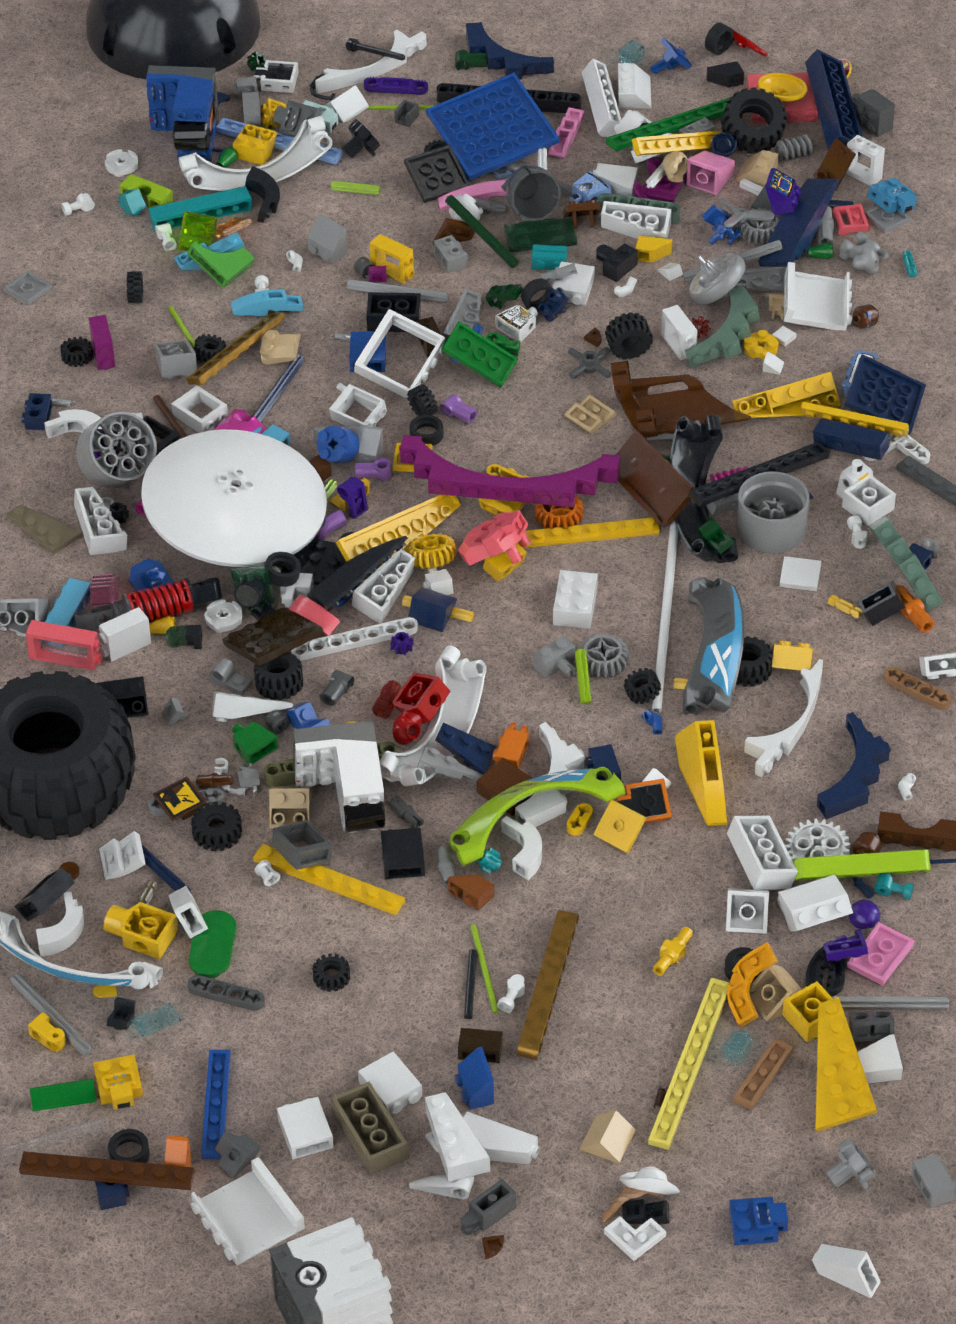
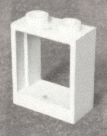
M856 135L847 143V147L856 155L846 174L870 186L882 179L885 148ZM858 152L871 158L870 168L857 162Z
M678 305L663 309L661 336L680 360L687 359L685 350L697 345V329Z
M349 384L329 408L332 420L351 428H358L359 425L376 427L378 421L386 415L387 409L383 399ZM354 401L374 409L364 422L345 414Z
M195 386L171 403L172 415L199 433L213 430L217 424L228 416L227 404L199 386ZM200 402L213 409L212 412L202 419L189 411Z

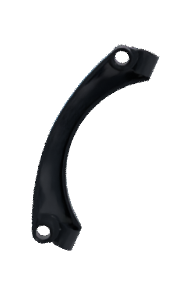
M710 415L705 418V424H703L699 420L694 422L687 417H681L676 423L669 462L694 488L706 485L710 464L723 439L721 418L717 415ZM691 499L675 518L679 533L691 553L706 562L712 559L718 563L736 561L738 559L735 538L731 537L735 543L722 554H719L700 537L697 529L708 521L710 517L706 505L699 507Z

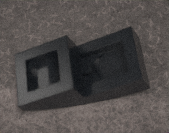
M644 1199L627 1201L622 1205V1216L628 1224H644L650 1218L658 1224L670 1223L667 1200L645 1203Z

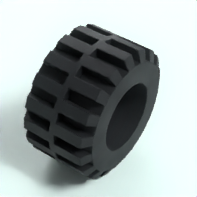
M623 313L619 317L616 316L614 320L609 322L610 325H607L605 331L606 339L612 354L616 355L617 358L624 360L640 357L641 354L644 355L646 350L650 349V345L653 343V336L647 320L638 313Z
M750 636L744 638L742 658L736 681L737 685L743 683L742 686L747 687V684L753 687L755 683L760 685L763 680L766 682L768 676L770 677L773 651L768 643L765 644L764 640H758V637L750 638Z
M285 653L261 666L254 664L256 691L263 695L264 698H270L271 700L288 699L302 690V663L300 659H297V656Z

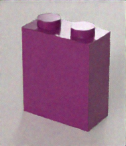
M106 315L88 317L91 344L98 370L114 368L113 342Z

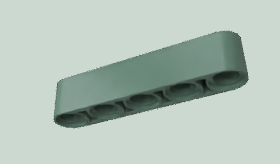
M609 193L599 196L601 208L599 213L602 212L604 201L671 209V224H677L680 221V206L677 203Z

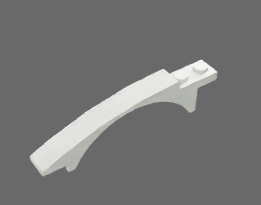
M395 30V40L390 51L404 54L405 60L401 61L383 57L374 64L357 69L336 70L327 68L324 70L326 75L315 80L316 92L323 93L364 82L367 77H377L407 63V57L412 56L413 53L419 50H423L427 46L426 34L420 32L409 38L399 30Z
M819 659L811 670L806 668L801 670L803 678L800 684L808 698V706L802 717L792 726L781 732L761 737H747L745 740L744 753L758 759L755 763V775L762 778L765 773H769L774 761L780 760L782 754L788 756L804 733L814 711L821 685L822 659Z

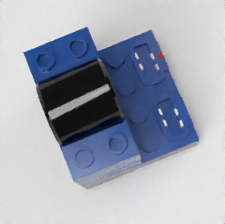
M149 65L146 87L151 130L173 131L174 148L177 150V160L179 157L197 153L206 161L211 162L217 133L216 126L219 123L215 68Z

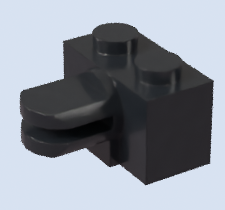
M625 243L617 250L605 244L598 246L596 249V259L603 262V276L615 282L619 281L638 265V250Z

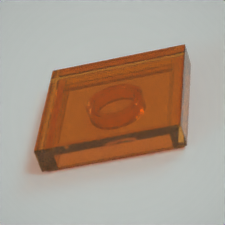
M234 217L216 226L215 237L225 238L253 224L251 218Z

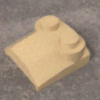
M268 330L262 337L260 347L262 363L270 365L297 360L296 356L301 335L279 334L276 330Z

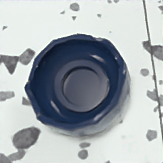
M725 132L717 133L711 141L712 151L723 157H728L734 153L737 146V140L734 139L732 134Z

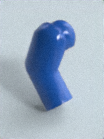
M645 710L642 713V718L653 727V734H662L661 717L650 710Z

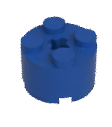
M333 425L326 427L318 433L317 449L322 459L345 464L352 461L354 455L358 453L359 439L349 428Z

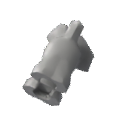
M859 232L856 235L857 245L848 240L841 244L839 257L845 261L854 258L852 266L857 270L866 271L867 274H876L878 272V255L882 256L883 259L889 257L886 250L881 249L878 243L868 238L863 232Z

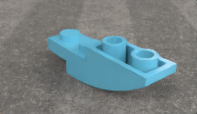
M237 232L209 246H206L205 243L200 244L208 250L219 253H229L245 247ZM188 251L174 257L181 270L201 269L187 255Z
M285 289L255 292L240 297L231 302V309L233 315L259 317L267 316L268 310L303 311L301 296L286 295Z

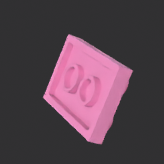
M879 922L865 939L868 954L858 958L851 957L847 963V968L883 986L912 949L915 940Z

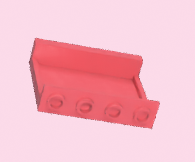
M785 73L800 78L807 85V93L803 98L793 102L780 103L784 105L785 112L787 113L786 122L818 121V110L808 73ZM766 74L747 75V89L756 88V90H759L758 80ZM752 113V123H767L762 116Z

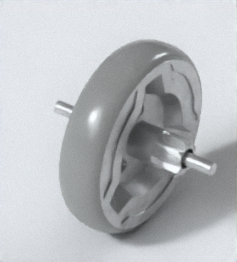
M729 252L718 256L710 262L709 260L704 261L699 255L697 259L701 263V270L689 286V295L699 305L713 303L723 296L728 297V292L740 281L745 272V262L742 257L737 253Z

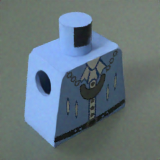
M589 171L573 183L572 196L569 197V201H578L582 204L588 200L599 202L601 194H611V186Z

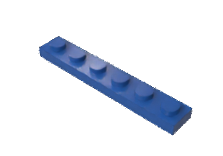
M209 1050L201 1149L202 1159L222 1158L215 1148L225 1133L230 1050Z

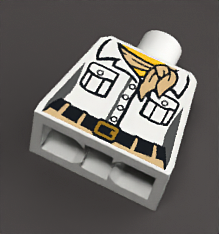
M516 305L495 316V328L515 341L520 340L522 342L536 328L538 312L534 307L526 310L520 305Z

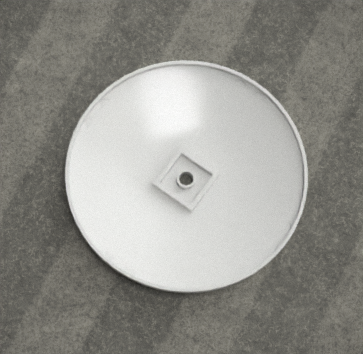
M223 429L205 431L189 435L170 444L148 466L141 490L142 504L146 517L155 531L167 543L195 559L230 567L265 565L266 559L272 553L288 552L293 555L299 552L319 532L325 518L327 505L324 484L315 468L305 457L281 441L259 433L242 430Z

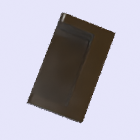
M461 1028L458 1043V1059L464 1060L475 1049L482 1047L487 1062L500 1063L503 1031Z

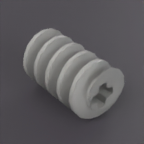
M806 134L795 138L792 137L789 140H779L776 143V153L779 154L778 159L780 162H782V157L788 160L789 155L791 159H794L795 153L798 158L801 157V152L804 156H807V151L810 155L813 154L812 142Z

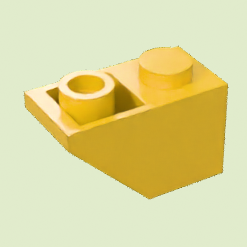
M639 235L635 248L638 250V261L652 263L672 254L673 239Z

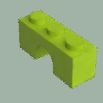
M130 174L119 185L120 194L130 189H139L142 197H147L148 208L174 202L173 190Z

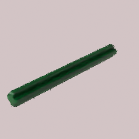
M453 195L447 196L445 202L511 268L516 267L519 261Z

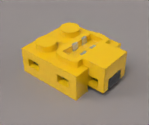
M135 1054L93 1063L101 1105L112 1103L113 1110L135 1106L134 1098L143 1097Z

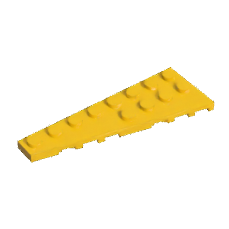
M440 494L341 538L336 544L346 562L366 550L403 536L408 538L404 542L406 545L402 548L406 551L410 541H413L414 538H419V536L429 534L460 507L461 504L456 496Z

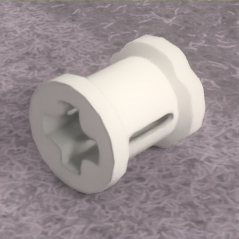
M268 860L261 861L255 867V873L262 877L265 886L269 887L280 880V874L272 869L271 863Z

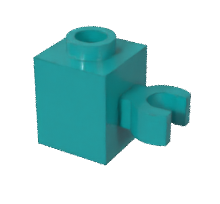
M130 189L118 195V203L120 207H123L125 214L136 216L142 213V209L146 208L139 189Z

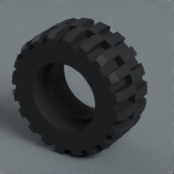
M742 89L741 93L739 91L734 93L725 106L721 119L722 132L732 134L734 139L737 140L736 147L742 152L745 150L747 153L752 154V152L758 153L762 150L769 151L782 138L787 123L785 107L783 104H780L781 100L778 97L775 98L771 92H765V89ZM744 113L759 114L767 121L768 126L762 129L750 128L742 122L740 115Z

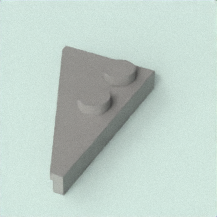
M425 747L417 766L423 769L427 765L436 773L461 779L464 775L471 778L473 783H476L482 776V774L458 763L455 758L446 757L440 754L438 750Z

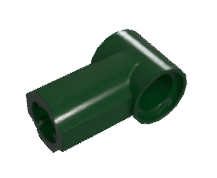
M459 50L455 53V67L457 70H468L469 67H487L486 53H468L466 50Z

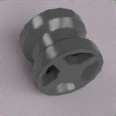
M361 257L355 262L354 269L363 278L369 277V266L375 265L367 257Z
M273 710L267 715L265 724L272 728L276 734H280L288 728L290 721L279 710Z

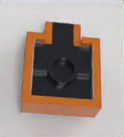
M664 778L625 785V796L615 799L616 802L645 816L644 824L670 820L672 818Z

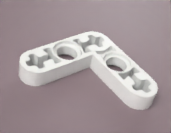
M888 433L889 448L886 453L897 447L905 455L910 456L923 465L930 461V452L911 436H902L900 438L895 436L894 438L892 433ZM905 446H913L914 448L907 449ZM862 456L865 460H868V461H874V460H876V459H872V458H868V457Z

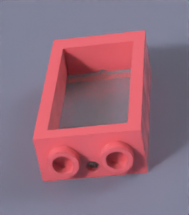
M35 620L31 621L25 633L30 659L95 670L97 664H101V642L98 640L97 632Z

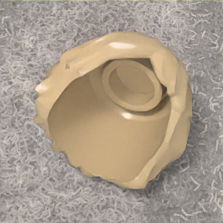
M681 151L668 153L663 160V169L668 180L671 182H682L683 175L687 171L688 159Z

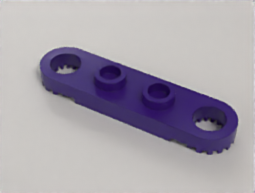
M367 77L364 80V89L369 92L423 95L429 90L428 83L425 80L417 81L390 77Z

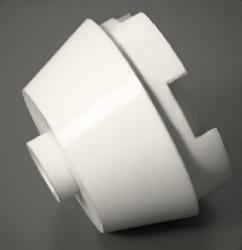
M461 193L455 196L477 220H480L483 209L475 205L476 200L468 194L462 196ZM450 207L449 214L455 220L464 221Z

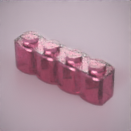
M116 573L93 574L90 586L91 605L115 604V600H118L120 592V577H116Z

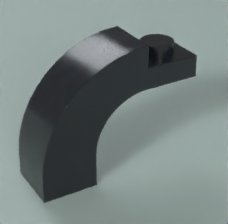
M252 166L246 177L245 186L247 190L258 194L264 202L259 210L257 221L264 223L266 218H270L271 213L276 214L280 190L273 177L265 171Z

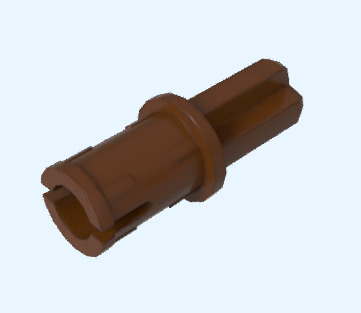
M217 773L198 775L196 777V785H198V788H218L223 785H232L234 777L231 774L218 775Z

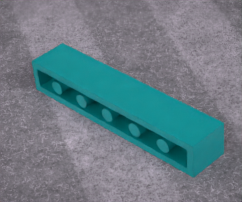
M246 186L148 208L149 221L154 232H156V225L169 223L171 229L250 211L252 210V198Z

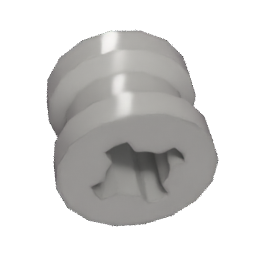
M924 538L923 548L932 551V556L937 558L939 539L930 541L928 538Z

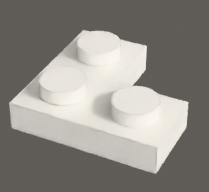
M618 1217L604 1228V1234L633 1261L666 1237V1231L652 1218L636 1230L621 1217Z

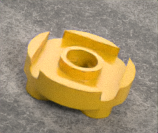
M759 330L756 333H752L750 337L744 338V352L751 358H761V360H764L767 352L776 355L779 342L773 335L768 334V331Z

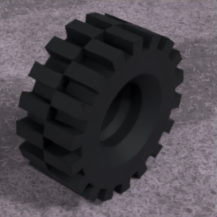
M218 801L214 802V805L206 803L205 808L200 806L198 812L195 811L194 817L191 819L193 839L197 841L198 846L203 845L205 850H208L210 847L211 851H216V848H220V851H223L226 846L229 849L232 847V843L236 845L238 838L240 839L242 836L241 815L237 809H234L233 805L230 804L227 807L226 802H222L221 805H218ZM215 823L223 824V826L220 828L210 827L212 824Z

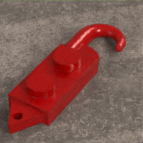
M733 30L732 41L734 39L737 40V45L742 48L747 46L760 55L768 56V53L754 42Z

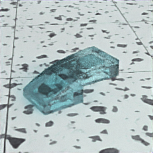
M170 1002L153 1013L149 1009L132 1020L142 1037L149 1036L181 1021Z

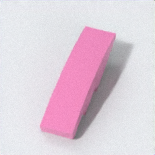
M568 107L566 116L563 117L560 127H557L556 130L560 143L550 147L548 156L565 158L584 118V110Z
M505 180L470 185L445 194L438 198L439 209L449 210L450 206L445 202V199L450 195L458 196L459 193L462 196L468 194L472 198L475 197L483 200H488L490 197L506 196V192L501 188Z

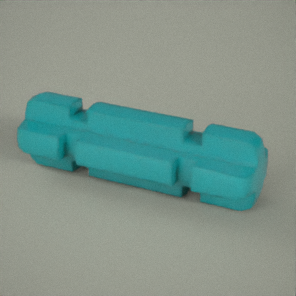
M910 250L903 251L902 258L905 260L904 264L908 271L907 274L909 277H916L918 271L912 257V252Z

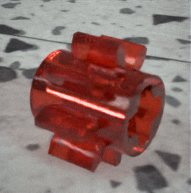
M699 316L698 320L692 318V324L697 329V338H700L701 334L707 336L708 330H711L708 325L710 321L704 320L702 316Z

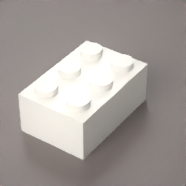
M560 570L553 608V625L591 629L598 585L597 573Z

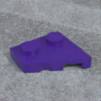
M861 929L855 930V935L849 938L843 935L836 940L823 944L827 961H839L842 958L848 957L858 958L868 954V947Z

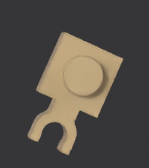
M769 294V311H772V320H774L775 315L781 316V320H783L784 295Z

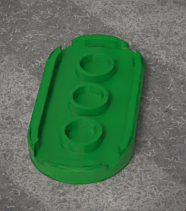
M221 910L208 911L202 914L208 929L192 939L189 966L196 975L215 978L219 974L226 972L230 966L236 935V922L232 915Z

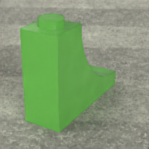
M196 241L191 244L187 255L223 288L249 269L255 260L252 254L244 247L229 253H219L202 247Z

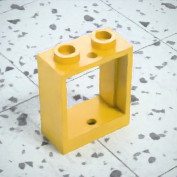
M379 234L369 243L370 262L375 266H386V276L403 284L408 279L411 280L413 278L414 257L412 248L382 234ZM386 254L398 259L400 267L386 261Z

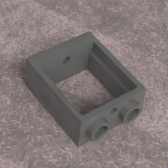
M308 820L273 828L271 845L296 870L331 861L333 844ZM304 840L308 846L296 848L292 843Z

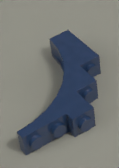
M482 22L466 23L469 53H486L488 70L504 68L505 76L515 72L519 79H522V75L554 73L553 57H535L512 52L495 43L485 32Z
M854 712L846 715L845 727L850 733L855 746V760L850 770L839 782L817 795V807L826 820L867 804L870 795L868 786L879 780L880 768L878 764L889 760V753L891 752L889 744L881 736L873 738L872 733L867 731L862 720L857 718Z

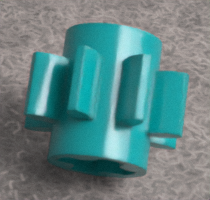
M489 847L488 851L485 849L483 858L477 860L480 863L478 868L490 874L491 870L496 872L502 864V859L499 858L501 853Z

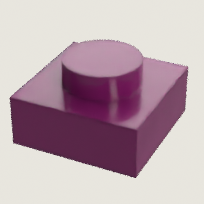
M369 266V282H387L386 266Z

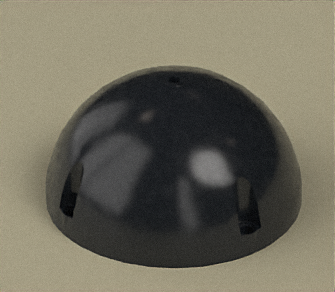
M90 0L86 14L87 40L95 55L110 68L141 79H146L149 65L215 68V72L223 70L240 60L253 47L260 30L259 8L256 0Z

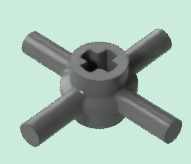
M571 347L568 350V354L579 360V367L569 373L570 378L574 379L582 372L591 374L596 371L606 378H610L612 373L600 365V359L609 354L610 349L605 347L598 353L586 351L582 354Z

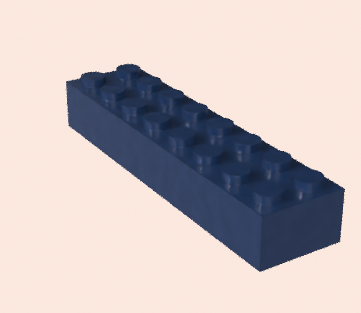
M817 49L805 61L827 149L829 150L835 138L847 146V143L856 135L863 136L842 61Z

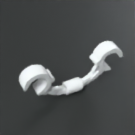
M224 758L215 759V764H224L225 766L214 767V773L218 775L228 773V761ZM230 785L219 786L228 793L245 796V790L248 788L254 789V796L258 792L257 785L238 789L230 788Z

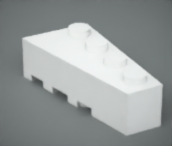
M604 201L601 212L602 228L638 239L639 235L668 239L671 226V209Z
M444 1092L425 1097L426 1114L448 1182L490 1172L489 1155L447 1093Z

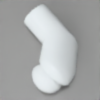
M289 250L286 253V257L293 264V271L300 272L303 258L293 250Z
M630 276L625 286L615 287V295L625 297L631 294L637 279Z

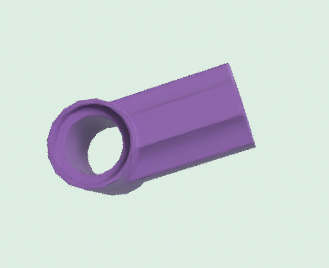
M455 394L448 397L439 407L442 414L445 413L449 417L453 415L467 423L473 422L477 416V410L464 404L461 398Z
M379 458L372 463H355L356 478H377L380 481L391 479L390 460Z
M339 510L326 516L319 532L314 538L324 540L330 532L347 524L344 513Z

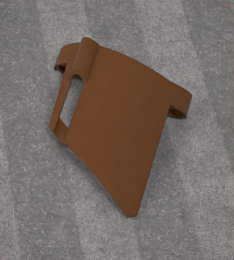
M628 361L610 363L616 397L633 428L637 429L645 438L675 432L676 423L681 417H687L694 422L699 420L705 424L706 417L717 415L721 418V425L749 421L751 419V416L738 412L716 399L704 389L703 384L696 377L689 374L631 379ZM684 382L688 386V389L648 395L650 386Z

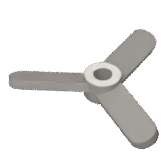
M719 199L718 202L734 213L733 216L724 222V227H732L737 222L746 220L773 221L775 217L774 213L769 211L736 208L723 199Z

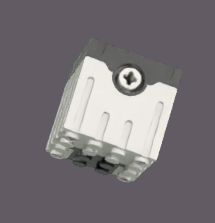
M353 1217L289 1241L287 1244L284 1243L269 1249L274 1299L287 1324H393L390 1316L393 1312L389 1303L392 1301L389 1289H391L390 1281L387 1276L383 1277L381 1264L378 1259L373 1258L372 1247L369 1241H364L362 1227L360 1224L356 1225Z

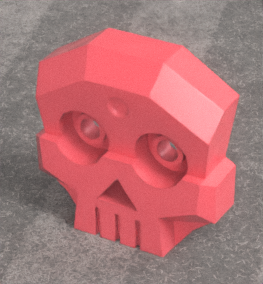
M520 510L513 513L503 512L495 515L492 520L484 521L468 532L458 552L463 561L469 566L505 551L512 564H516L523 559L515 546L518 542L524 548L531 542L525 532L528 523Z

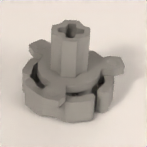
M848 1137L838 1145L840 1148L838 1156L841 1160L829 1168L826 1173L837 1187L855 1176L862 1186L868 1189L870 1186L867 1181L876 1176L877 1173L861 1149Z

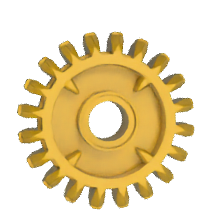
M426 534L410 541L406 552L415 557V568H437L439 566L443 567L444 564H449L456 557V544L452 537L446 534Z

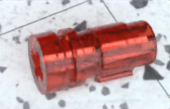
M390 680L383 686L380 696L372 707V711L377 717L386 719L390 716L394 708L392 702L401 690V685L398 682Z

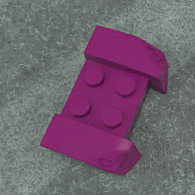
M657 157L646 160L648 173L650 174L649 177L662 163ZM687 171L683 175V181L680 183L669 181L666 174L654 188H647L646 182L642 186L638 181H635L634 197L675 203V198L683 183L687 182Z

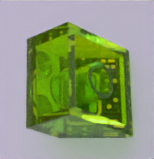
M184 211L177 249L188 251L191 244L195 241L199 245L205 243L206 246L213 244L218 217Z

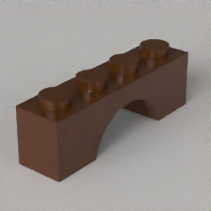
M880 811L877 835L882 843L902 844L906 847L919 846L924 849L935 848L946 852L956 851L955 820L940 819L934 826L921 829L908 825L902 819L901 814Z

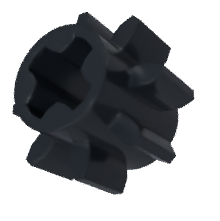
M119 502L109 505L111 516L114 520H117L119 524L126 523V518L130 517L127 506Z

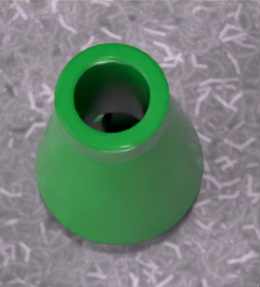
M232 147L225 148L216 165L226 168L237 160V151Z
M825 243L809 247V258L826 260L833 258V244Z

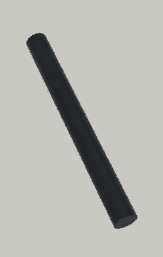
M470 949L468 956L464 1019H472L477 959V951L475 949Z

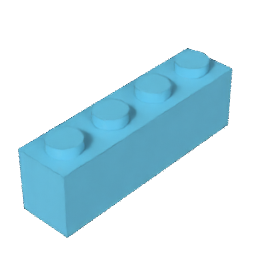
M69 578L66 585H63L59 598H56L52 611L48 612L46 623L74 628L76 625L74 613L84 610L92 596L91 583ZM42 640V642L62 647L65 645L63 643Z

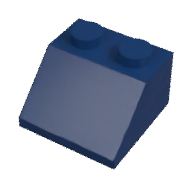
M478 1047L458 1064V1074H455L457 1087L461 1086L463 1090L461 1091L462 1101L468 1104L469 1110L494 1104V1079L482 1047Z

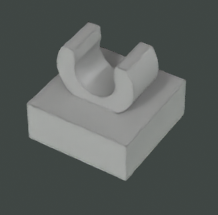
M171 698L163 710L168 725H175L178 720L183 721L188 716V713H183L185 706L180 705L178 698Z

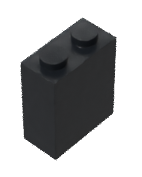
M421 828L381 831L385 879L425 876Z

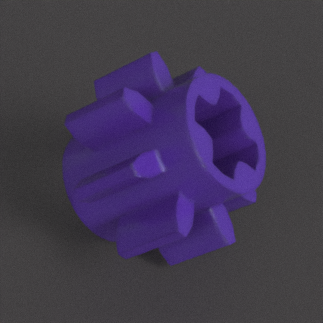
M399 632L395 637H391L390 649L395 650L396 655H406L408 651H413L414 640L409 638L408 633Z

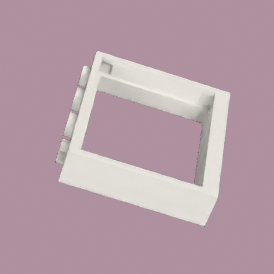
M389 309L357 359L354 372L407 398L409 390L420 385L422 381L425 382L429 376L428 371L430 368L435 367L438 355L443 353L441 349L445 344V337ZM392 324L435 346L410 388L367 367L368 362Z

